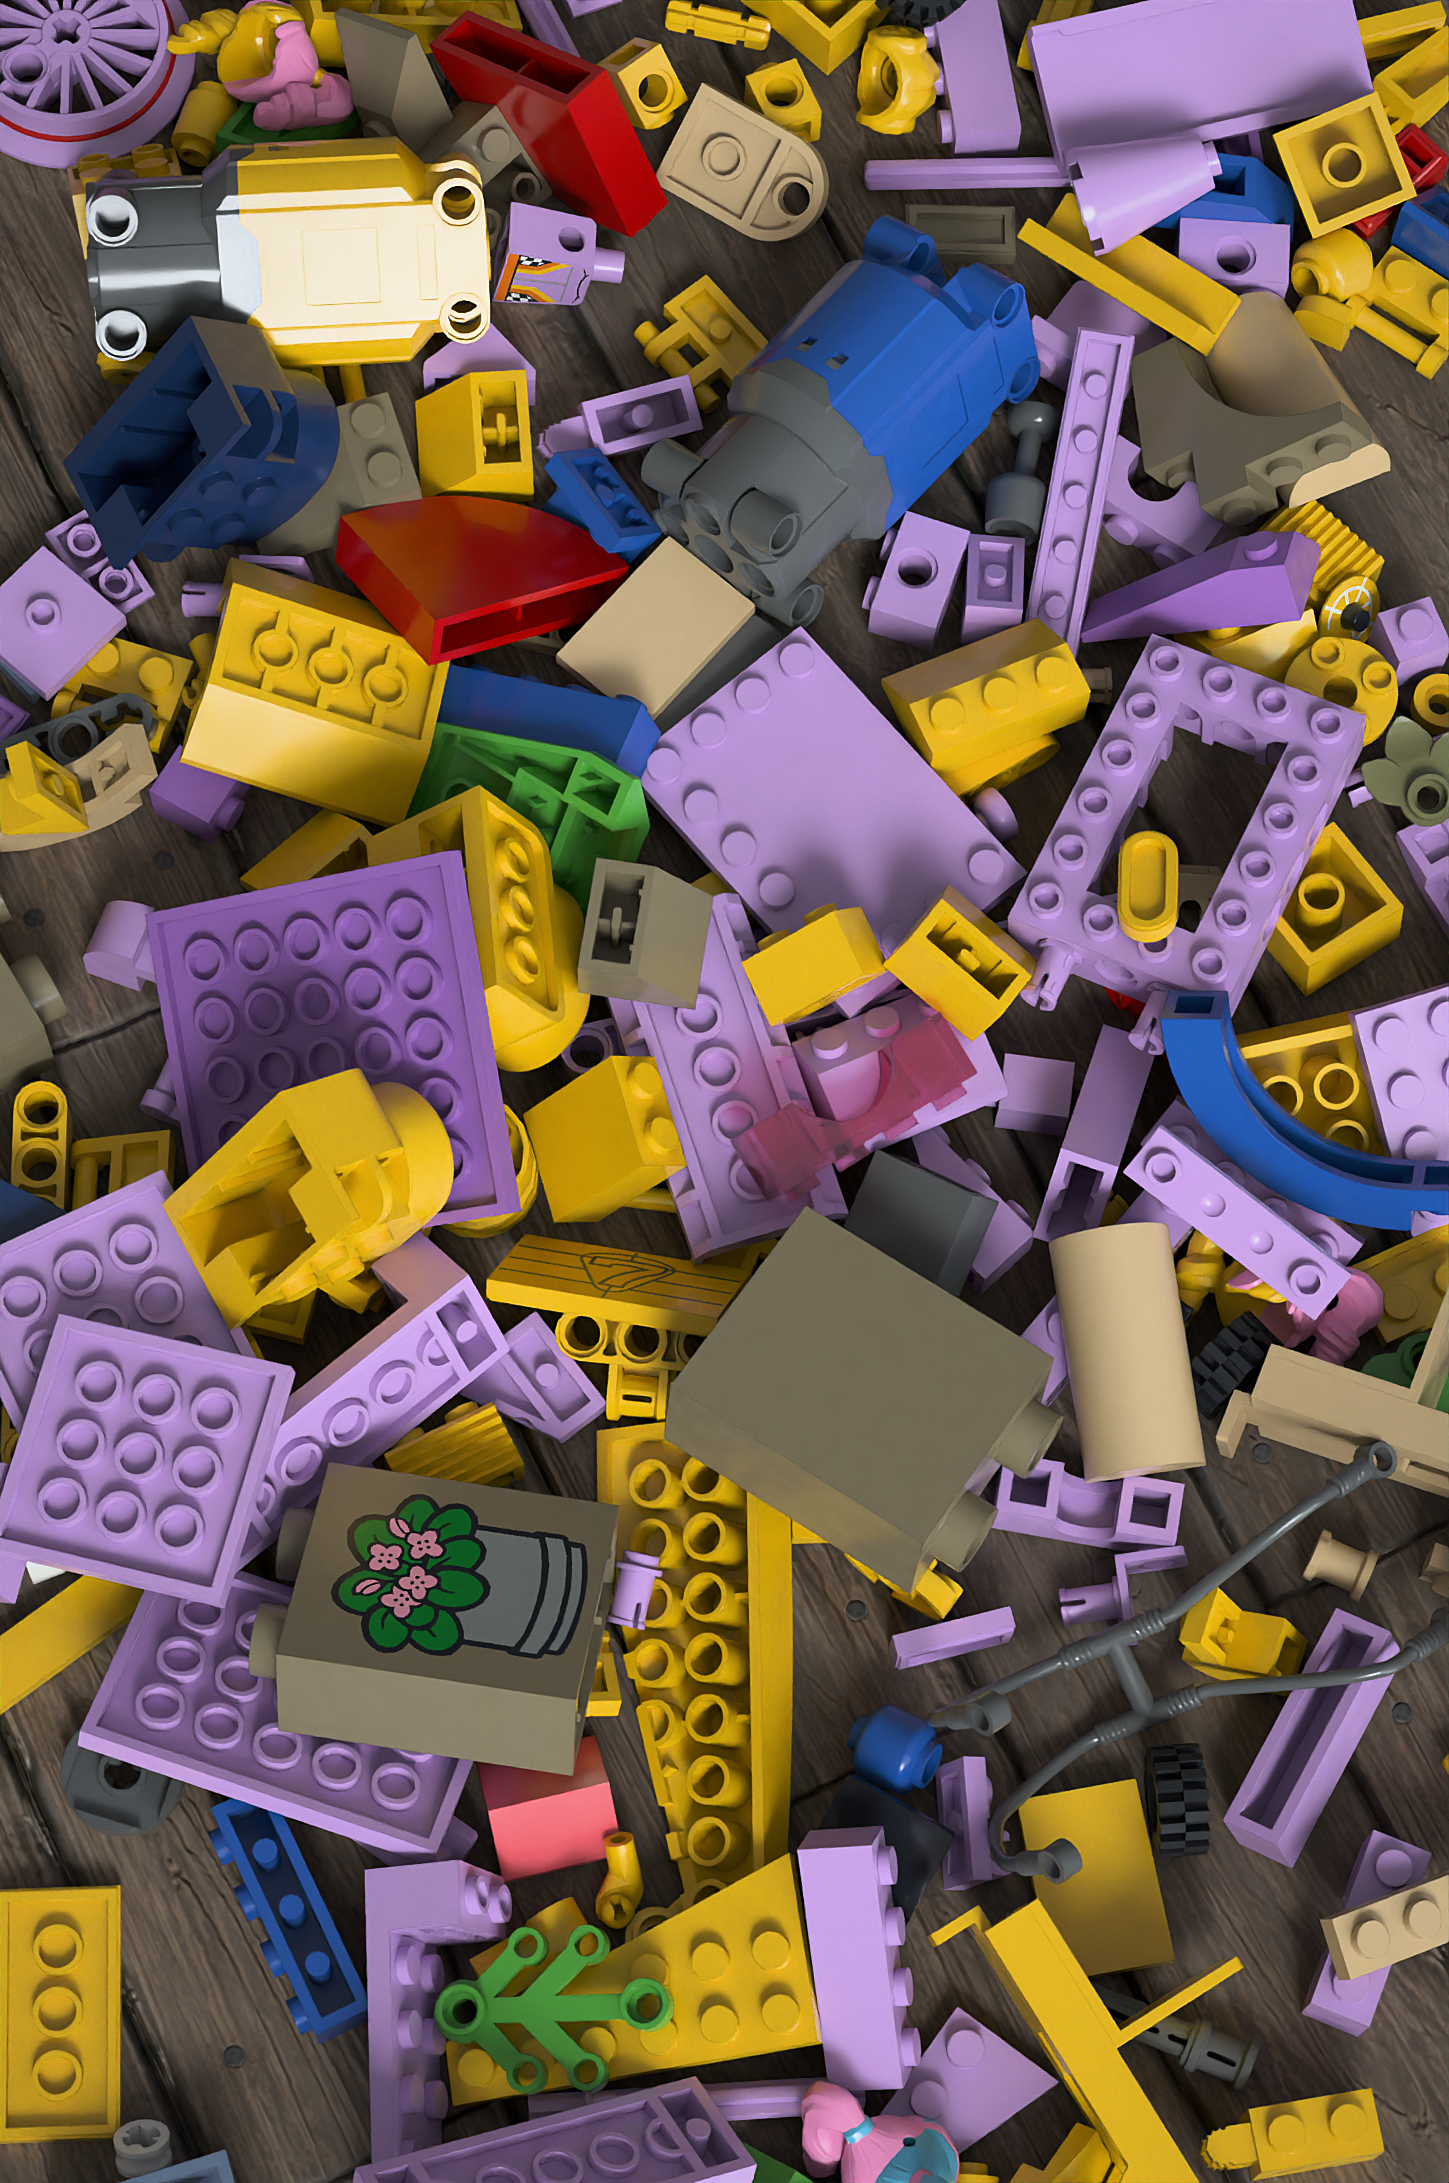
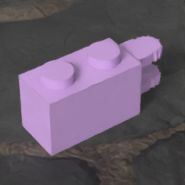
M689 374L582 402L570 409L571 418L562 420L559 424L555 422L552 426H547L546 430L542 429L541 434L537 435V447L535 448L539 450L543 458L546 457L549 460L556 452L598 447L606 458L651 447L662 439L668 438L674 441L689 437L703 430Z

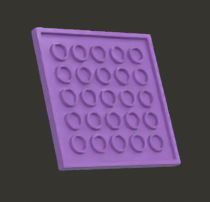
M461 850L434 853L145 914L189 1178L279 1092L349 1069L360 1068L370 1086L381 1082H396L406 1085L421 1094L435 1109L449 1136L454 1160V1177L451 1192L443 1208L421 1228L521 1211Z

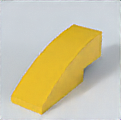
M1447 25L1379 73L1372 83L1374 92L1377 91L1394 137L1412 123L1421 128L1449 101V26Z

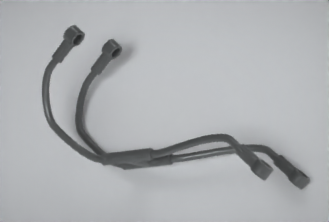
M1383 1441L1360 1445L1355 1450L1353 1461L1328 1477L1326 1485L1306 1497L1170 1606L1162 1610L1155 1607L1091 1634L1086 1638L1058 1649V1654L982 1687L948 1705L931 1711L927 1715L926 1721L931 1727L947 1726L953 1730L974 1728L981 1735L990 1736L1010 1723L1012 1719L1009 1705L1001 1695L1062 1668L1071 1670L1104 1655L1108 1656L1132 1706V1709L1095 1724L1094 1730L1081 1736L1061 1750L996 1808L989 1822L987 1838L991 1857L999 1868L1007 1872H1018L1022 1876L1045 1875L1055 1884L1065 1882L1082 1869L1081 1855L1077 1848L1067 1839L1059 1838L1044 1849L1021 1851L1016 1856H1010L1004 1847L1003 1831L1008 1818L1058 1772L1100 1743L1103 1746H1107L1172 1719L1175 1716L1184 1714L1186 1711L1196 1709L1203 1705V1700L1210 1697L1320 1688L1383 1678L1397 1673L1411 1662H1421L1440 1647L1449 1643V1606L1436 1609L1430 1619V1625L1406 1641L1403 1645V1650L1383 1662L1324 1672L1212 1681L1199 1686L1192 1683L1189 1686L1154 1699L1129 1646L1167 1629L1168 1623L1175 1621L1278 1538L1334 1497L1342 1498L1368 1480L1391 1476L1397 1467V1456L1392 1446ZM1373 1455L1376 1456L1377 1467L1374 1464Z

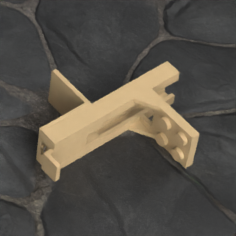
M1449 1286L1410 1389L1271 1343L1252 1395L1236 1389L1233 1391L1216 1435L1220 1455L1233 1458L1246 1423L1258 1426L1260 1436L1347 1465L1353 1461L1355 1450L1360 1445L1383 1441L1393 1447L1397 1456L1395 1472L1386 1478L1449 1498V1414L1435 1410L1449 1374ZM1373 1455V1461L1375 1466L1377 1467L1376 1456Z

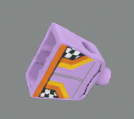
M511 202L495 249L492 301L557 305L581 304L590 280L621 283L625 261L624 250L596 247L597 224L591 218Z

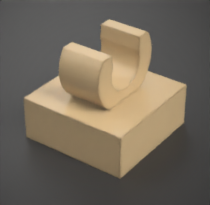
M1178 864L1177 922L1179 907L1186 900H1194L1199 903L1198 915L1201 922L1210 903L1208 898L1213 897L1223 877L1219 867Z

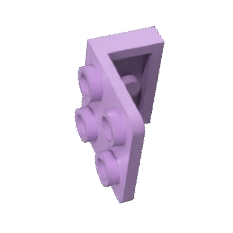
M1083 280L1076 282L1046 321L1036 314L1031 319L1038 359L1041 364L1040 377L1066 393L1079 327L1134 335L1135 345L1132 357L1167 341V334L1162 328ZM1131 369L1125 399L1133 389Z

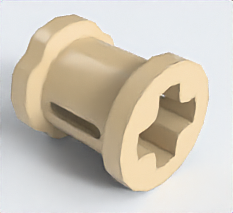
M1323 1528L1307 1562L1302 1578L1309 1581L1315 1577L1348 1591L1349 1599L1358 1602L1373 1572L1379 1552L1372 1549L1367 1553L1356 1550L1333 1539L1332 1531Z

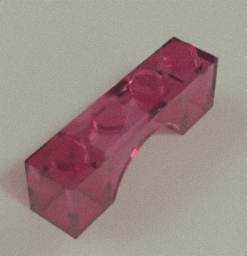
M941 1012L877 1051L880 1067L879 1086L872 1104L862 1116L845 1121H830L815 1117L792 1102L730 1141L767 1202L772 1201L783 1193L790 1203L821 1184L815 1173L831 1163L835 1164L839 1172L845 1170L870 1154L864 1144L865 1142L882 1132L888 1142L919 1124L913 1113L931 1102L938 1112L967 1094L962 1082L978 1072Z

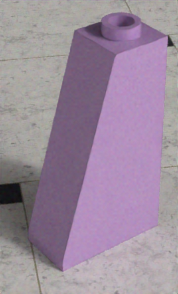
M1103 1024L1032 1237L1051 1242L1068 1234L1099 1227L1155 1055L1148 1053L1152 1044L1149 1039L1142 1051L1129 1041V1032Z

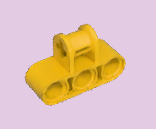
M564 1313L558 1320L555 1329L556 1343L560 1350L569 1358L578 1361L609 1364L606 1399L607 1419L618 1421L621 1415L653 1418L656 1419L657 1423L666 1422L670 1386L676 1379V1371H682L695 1354L691 1346L692 1334L656 1328L659 1334L658 1348L655 1352H645L640 1350L632 1339L633 1324L592 1318L599 1326L600 1338L595 1346H586L580 1343L574 1335L573 1326L575 1320L580 1315Z

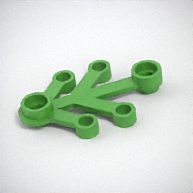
M581 1925L573 1930L568 1940V1946L520 1997H498L523 1966H538L544 1962L549 1953V1942L542 1932L531 1927H521L510 1935L507 1948L476 1981L458 1980L447 1985L440 1992L434 2007V2018L439 2031L446 2038L461 2044L477 2042L506 2072L507 2081L514 2090L532 2095L540 2092L548 2082L549 2072L546 2064L538 2057L535 2058V2056L529 2054H522L496 2025L521 2023L568 2071L569 2081L575 2088L587 2093H595L602 2090L609 2081L610 2069L607 2062L596 2054L586 2052L557 2022L625 2020L626 2023L638 2030L654 2032L662 2029L670 2022L675 2004L670 1990L665 1985L649 1978H640L632 1981L619 1994L559 1995L586 1965L601 1963L609 1953L610 1941L607 1934L593 1925ZM587 1934H595L598 1938L597 1950L590 1956H583L580 1951L582 1938ZM534 1936L537 1940V1950L531 1957L523 1958L519 1952V1945L525 1937ZM656 1995L660 2001V2009L654 2017L645 2018L641 2013V2003L647 1996ZM472 2001L476 2006L475 2018L467 2024H462L458 2017L459 2008L463 2003ZM594 2061L598 2067V2076L592 2083L583 2084L579 2076L580 2069L584 2063ZM533 2063L537 2071L536 2079L532 2084L523 2086L518 2078L519 2070L524 2064Z

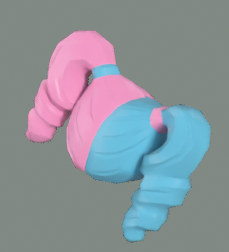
M817 2081L803 2093L801 2117L803 2121L802 2149L804 2152L802 2157L807 2172L812 2177L825 2178L834 2174L839 2161H841L842 2183H957L959 2174L958 2151L944 2127L928 2117L922 2118L918 2115H906L903 2117L879 2115L869 2118L864 2114L858 2100L845 2087L828 2082Z

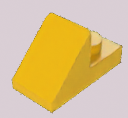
M23 741L5 749L10 771L6 772L5 778L0 779V829L3 834L78 833L89 829L77 776L28 741Z

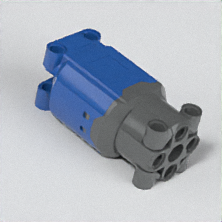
M890 214L881 216L870 227L863 245L864 256L860 260L846 263L734 376L730 392L727 394L730 419L696 453L666 438L652 446L642 463V481L659 492L657 497L659 506L653 512V518L657 526L665 534V539L668 536L673 538L753 602L755 607L795 630L799 626L803 629L807 627L820 611L824 599V590L821 585L807 577L841 542L874 541L880 539L989 425L992 412L1005 399L1017 404L1024 401L1031 394L1041 372V364L1038 359L1023 285L980 262L973 263L966 269L961 267L947 281L940 258L937 256L932 236Z

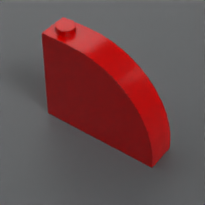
M466 10L429 43L442 71L461 100L492 104L498 107L553 191L552 195L581 215L593 219L596 223L632 238L639 230L646 227L651 219L669 203L605 68L469 10Z
M471 496L422 497L419 500L389 503L340 516L335 557L336 564L428 666L586 622L627 580L629 565L617 553H607L603 547L593 540L590 533L566 520L524 505Z

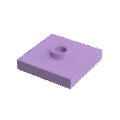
M44 546L0 586V661L46 701L54 696L127 625L126 616Z

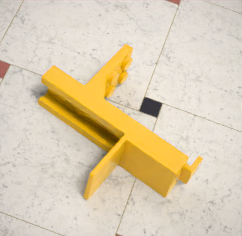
M1038 1898L1018 1907L1010 1914L1007 1913V1916L992 1925L980 1906L977 1905L927 1936L928 1941L934 1948L968 1926H971L975 1933L973 1937L1091 2128L1098 2131L1114 2163L1105 2183H1200L1117 2048L1242 1969L1244 1966L1238 1956L1217 1961L1141 2011L1116 2025Z

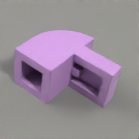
M123 900L107 903L83 956L86 972L141 992L145 980L156 983L145 914L156 912L155 908Z

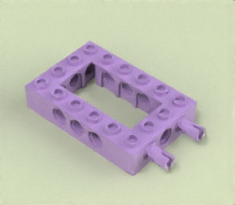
M1152 633L1008 915V935L1038 959L1032 977L1020 992L1021 997L1034 1007L1039 997H1042L1043 1001L1040 1009L1052 1011L1057 1004V999L1070 973L1144 1002L1146 1005L1128 1038L1135 1047L1142 1051L1149 1039L1152 1044L1148 1053L1152 1055H1161L1165 1050L1160 1018L1169 990L1228 991L1232 1018L1362 751L1366 715ZM1174 725L1202 736V742L1213 745L1214 741L1252 755L1255 757V763L1265 766L1267 762L1277 765L1195 934L1175 926L1168 936L1155 942H1139L1128 937L1119 926L1117 902L1099 896L1100 880L1113 854H1119L1121 845L1124 842V832L1137 806L1144 807L1148 799V784L1161 759L1167 761L1172 751Z

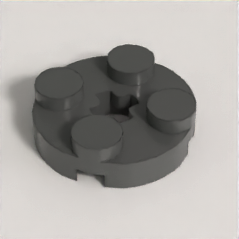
M78 1730L69 1741L63 1754L60 1777L68 1804L82 1822L97 1832L116 1837L148 1834L160 1827L162 1821L172 1814L180 1802L185 1782L133 1765L134 1771L140 1774L137 1783H128L125 1789L122 1790L114 1788L115 1780L107 1775V1770L110 1765L120 1766L123 1761L78 1746L80 1730Z

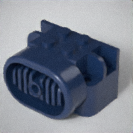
M189 316L67 456L63 463L113 570H123L140 550L147 559L153 562L165 563L175 559L186 546L218 550L222 545L257 547L256 541L272 533L297 514L321 489L333 470L340 442L339 416L332 395L317 377L306 371L280 366L261 328L254 325Z

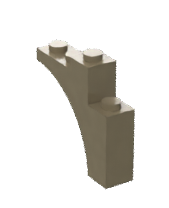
M1177 337L1132 357L1130 369L1144 471L1174 493L1179 492L1186 481L1195 482L1197 484L1200 507L1230 529L1249 524L1258 516L1278 508L1276 487L1294 483L1311 471L1329 463L1342 461L1348 458L1351 453L1373 444L1370 424L1341 401L1318 410L1289 416H1259L1228 407L1213 385L1205 358Z

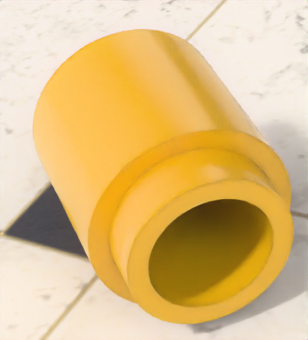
M203 81L198 84L195 90L190 91L172 134L171 144L178 152V156L189 165L206 167L220 155L216 153V134L237 111L239 99L228 93L223 84Z

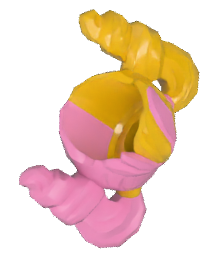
M277 0L249 1L240 10L239 14L228 9L218 8L202 13L200 21L191 20L188 23L182 24L178 28L177 36L172 34L167 40V49L172 54L188 55L198 52L199 54L214 55L219 53L217 58L218 79L233 97L244 102L257 103L253 120L254 124L263 130H297L304 127L343 122L356 110L350 83L341 75L326 72L323 68L319 67L318 56L305 30L304 19L290 4Z
M1197 1229L1189 1242L1186 1257L1180 1259L1175 1267L1180 1300L1194 1308L1185 1329L1189 1326L1192 1317L1199 1312L1202 1303L1210 1292L1215 1294L1220 1320L1226 1328L1235 1318L1250 1310L1284 1344V1348L1296 1347L1309 1336L1314 1335L1316 1341L1307 1355L1342 1367L1344 1366V1361L1351 1359L1361 1344L1358 1337L1375 1327L1384 1312L1383 1291L1370 1274L1347 1267L1353 1274L1335 1295L1338 1298L1336 1307L1326 1311V1306L1317 1319L1313 1320L1237 1260H1234L1226 1267L1223 1259L1225 1251Z

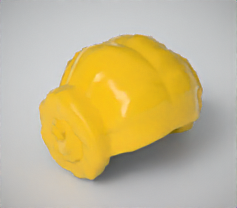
M884 25L873 28L868 32V40L865 42L862 51L861 70L857 85V97L861 105L855 118L858 123L882 134L900 135L902 133H911L914 130L916 118L935 103L937 94L935 83L939 79L940 69L927 50V37L922 32L912 27L900 25Z

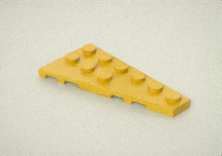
M787 1853L610 1951L601 1963L586 1965L562 1990L559 1995L619 1994L632 1981L640 1978H649L665 1985L672 1993L675 2004L673 2016L670 2022L658 2031L644 2032L630 2026L625 2020L557 2022L586 2052L596 2054L607 2062L610 2069L609 2081L823 2043L796 1863L793 1854ZM656 1995L647 1996L641 2003V2013L645 2018L654 2017L660 2009V2001ZM521 2023L496 2024L522 2054H529L535 2056V2058L538 2057L546 2064L549 2072L548 2082L536 2094L574 2088L569 2081L568 2071ZM451 2040L446 2042L453 2106L462 2108L528 2096V2094L514 2090L509 2085L506 2072L477 2042L461 2044ZM594 2061L584 2063L580 2069L579 2076L583 2084L592 2083L598 2076V2067ZM526 2063L520 2068L518 2078L523 2086L532 2084L536 2079L537 2071L534 2064Z

